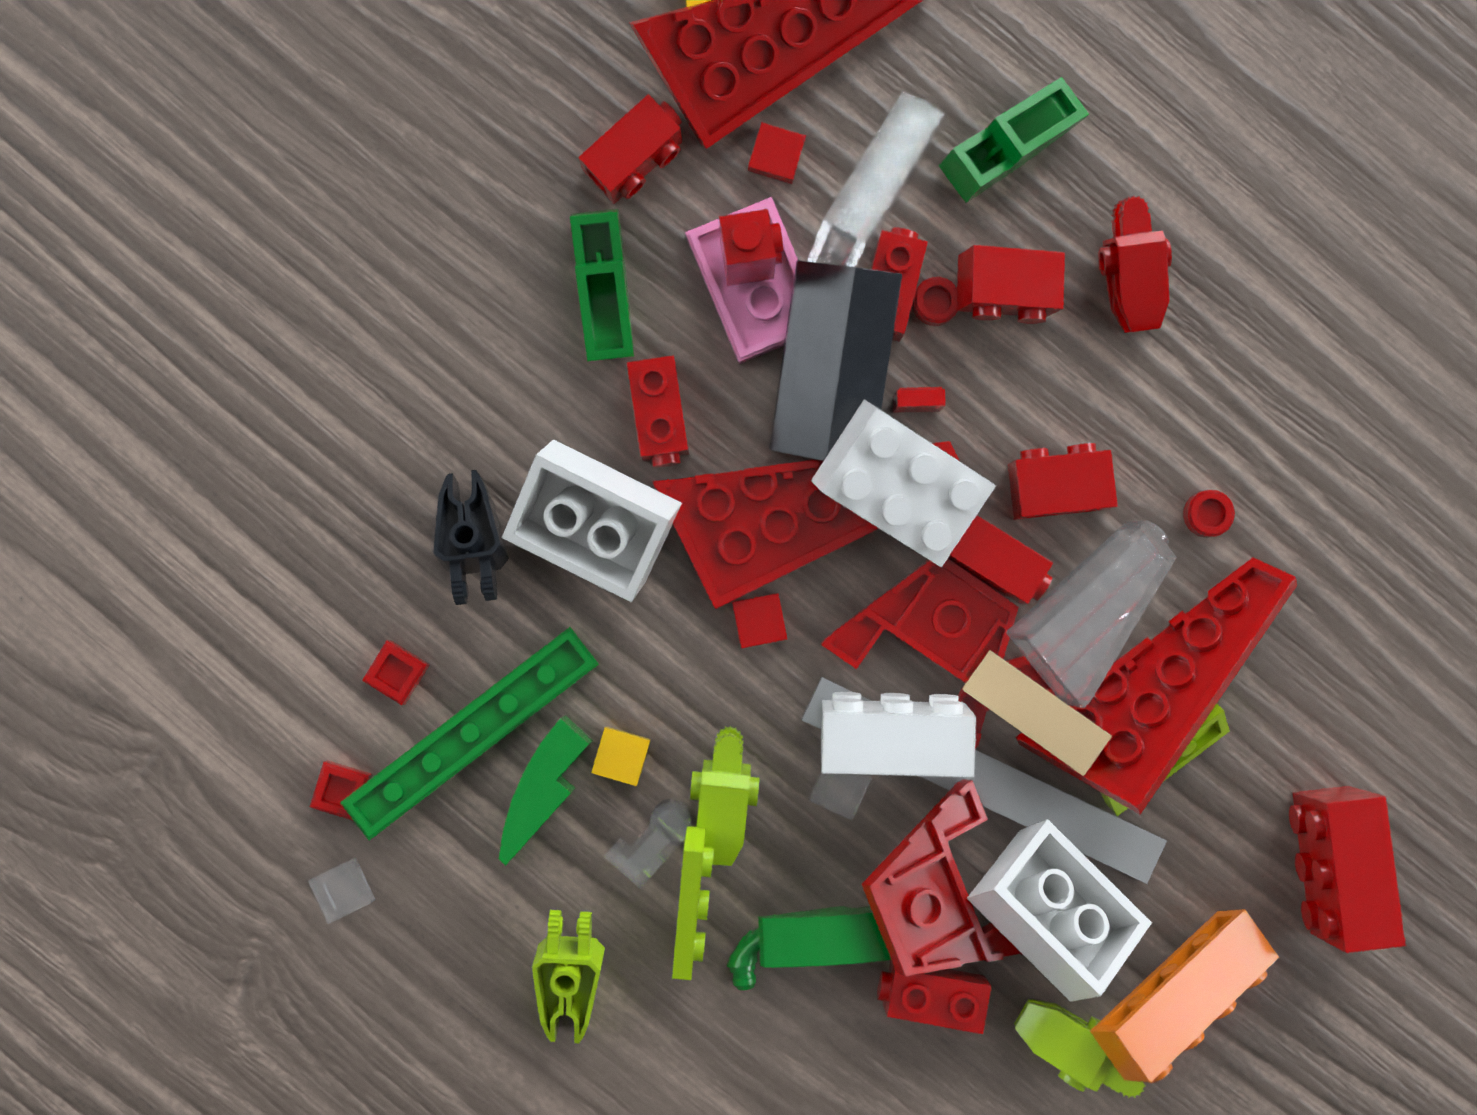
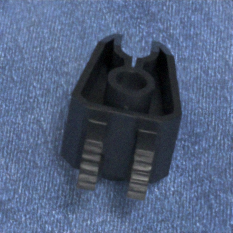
M471 470L472 494L468 500L464 501V505L460 498L459 484L453 473L447 474L438 495L433 554L443 568L450 573L455 605H463L468 602L469 590L466 574L479 572L481 575V593L484 595L485 601L497 600L496 570H501L509 559L506 545L502 538L503 534L495 505L477 470Z

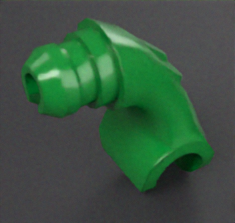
M758 927L742 937L726 964L733 975V985L740 991L752 989L756 983L754 970L758 962Z

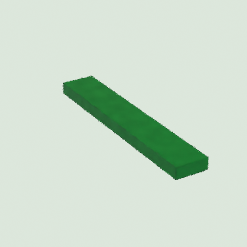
M569 627L341 801V805L370 841L588 674L599 663L574 630Z

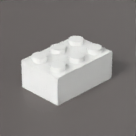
M863 400L811 480L822 493L940 567L943 566L996 487L995 484L866 400Z
M552 440L536 454L502 538L632 602L646 583L682 503L556 440Z
M834 692L832 693V700H822V773L974 777L976 716L966 703L958 701V696L932 694L929 695V702L910 701V695L883 693L881 694L880 701L861 700L860 693Z
M1048 819L1021 829L967 897L1070 1002L1101 996L1152 923Z

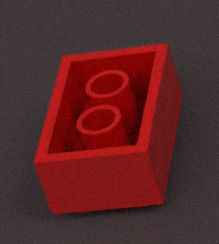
M1351 786L1292 792L1294 805L1289 807V821L1293 832L1298 834L1300 853L1295 855V868L1300 881L1304 882L1306 901L1301 903V914L1304 925L1310 930V934L1345 953L1406 946L1386 796Z

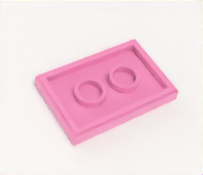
M772 197L731 214L768 209L770 223H780L784 252H782V263L775 264L774 279L727 286L720 243L719 219L685 232L686 239L739 364L782 347L785 344L796 261L798 258Z

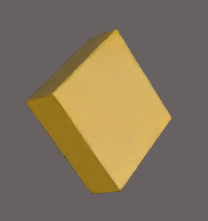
M605 726L591 773L637 786L651 739Z

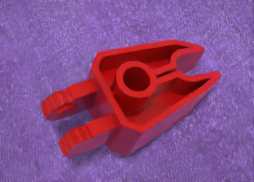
M1135 195L1123 201L1120 200L1118 204L1114 205V209L1111 210L1113 211L1111 216L1114 218L1112 220L1113 238L1104 240L1103 247H1100L1098 252L1099 269L1102 276H1106L1110 309L1124 333L1160 329L1170 301L1168 267L1171 266L1172 262L1171 245L1169 240L1165 238L1163 231L1152 232L1151 215L1148 213L1150 207L1147 206L1148 202L1144 201L1145 198L1135 197Z

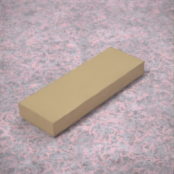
M992 651L987 653L962 688L963 691L1082 776L1085 775L1112 737L1109 733Z

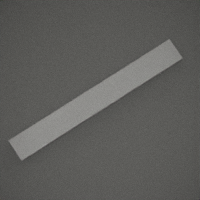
M821 677L801 720L821 729L822 700H832V693L853 691ZM861 696V700L863 701H872ZM975 750L974 777L920 776L948 790L962 779L973 780L982 806L1026 827L1048 819L1081 853L1146 884L1167 840L977 750Z

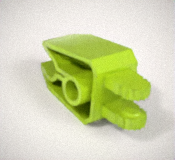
M725 726L724 729H720V732L717 733L713 760L703 761L702 772H692L690 800L699 801L697 827L706 828L704 847L714 848L713 865L732 866L744 845L747 807L757 806L759 777H750L751 764L742 763L743 735L740 734L741 731L736 730V727L732 728L731 726Z
M550 910L548 935L538 944L532 965L539 1019L549 1041L555 1042L559 1028V1016L564 1015L566 1006V1015L574 1021V1043L579 1044L589 1026L605 947L596 938H592V912L581 911L577 919L576 933L578 937L562 936L564 923L562 911Z
M1034 999L1026 1001L1014 1022L1015 1029L1034 1054L1061 1070L1058 1077L1081 1092H1084L1086 1087L1097 1092L1103 1083L1117 1093L1122 1092V1095H1126L1128 1098H1135L1137 1095L1140 1096L1142 1091L1144 1092L1145 1083L1124 1080L1091 1034L1090 1030L1100 1022L1099 1019L1091 1016L1087 1022L1056 1003Z

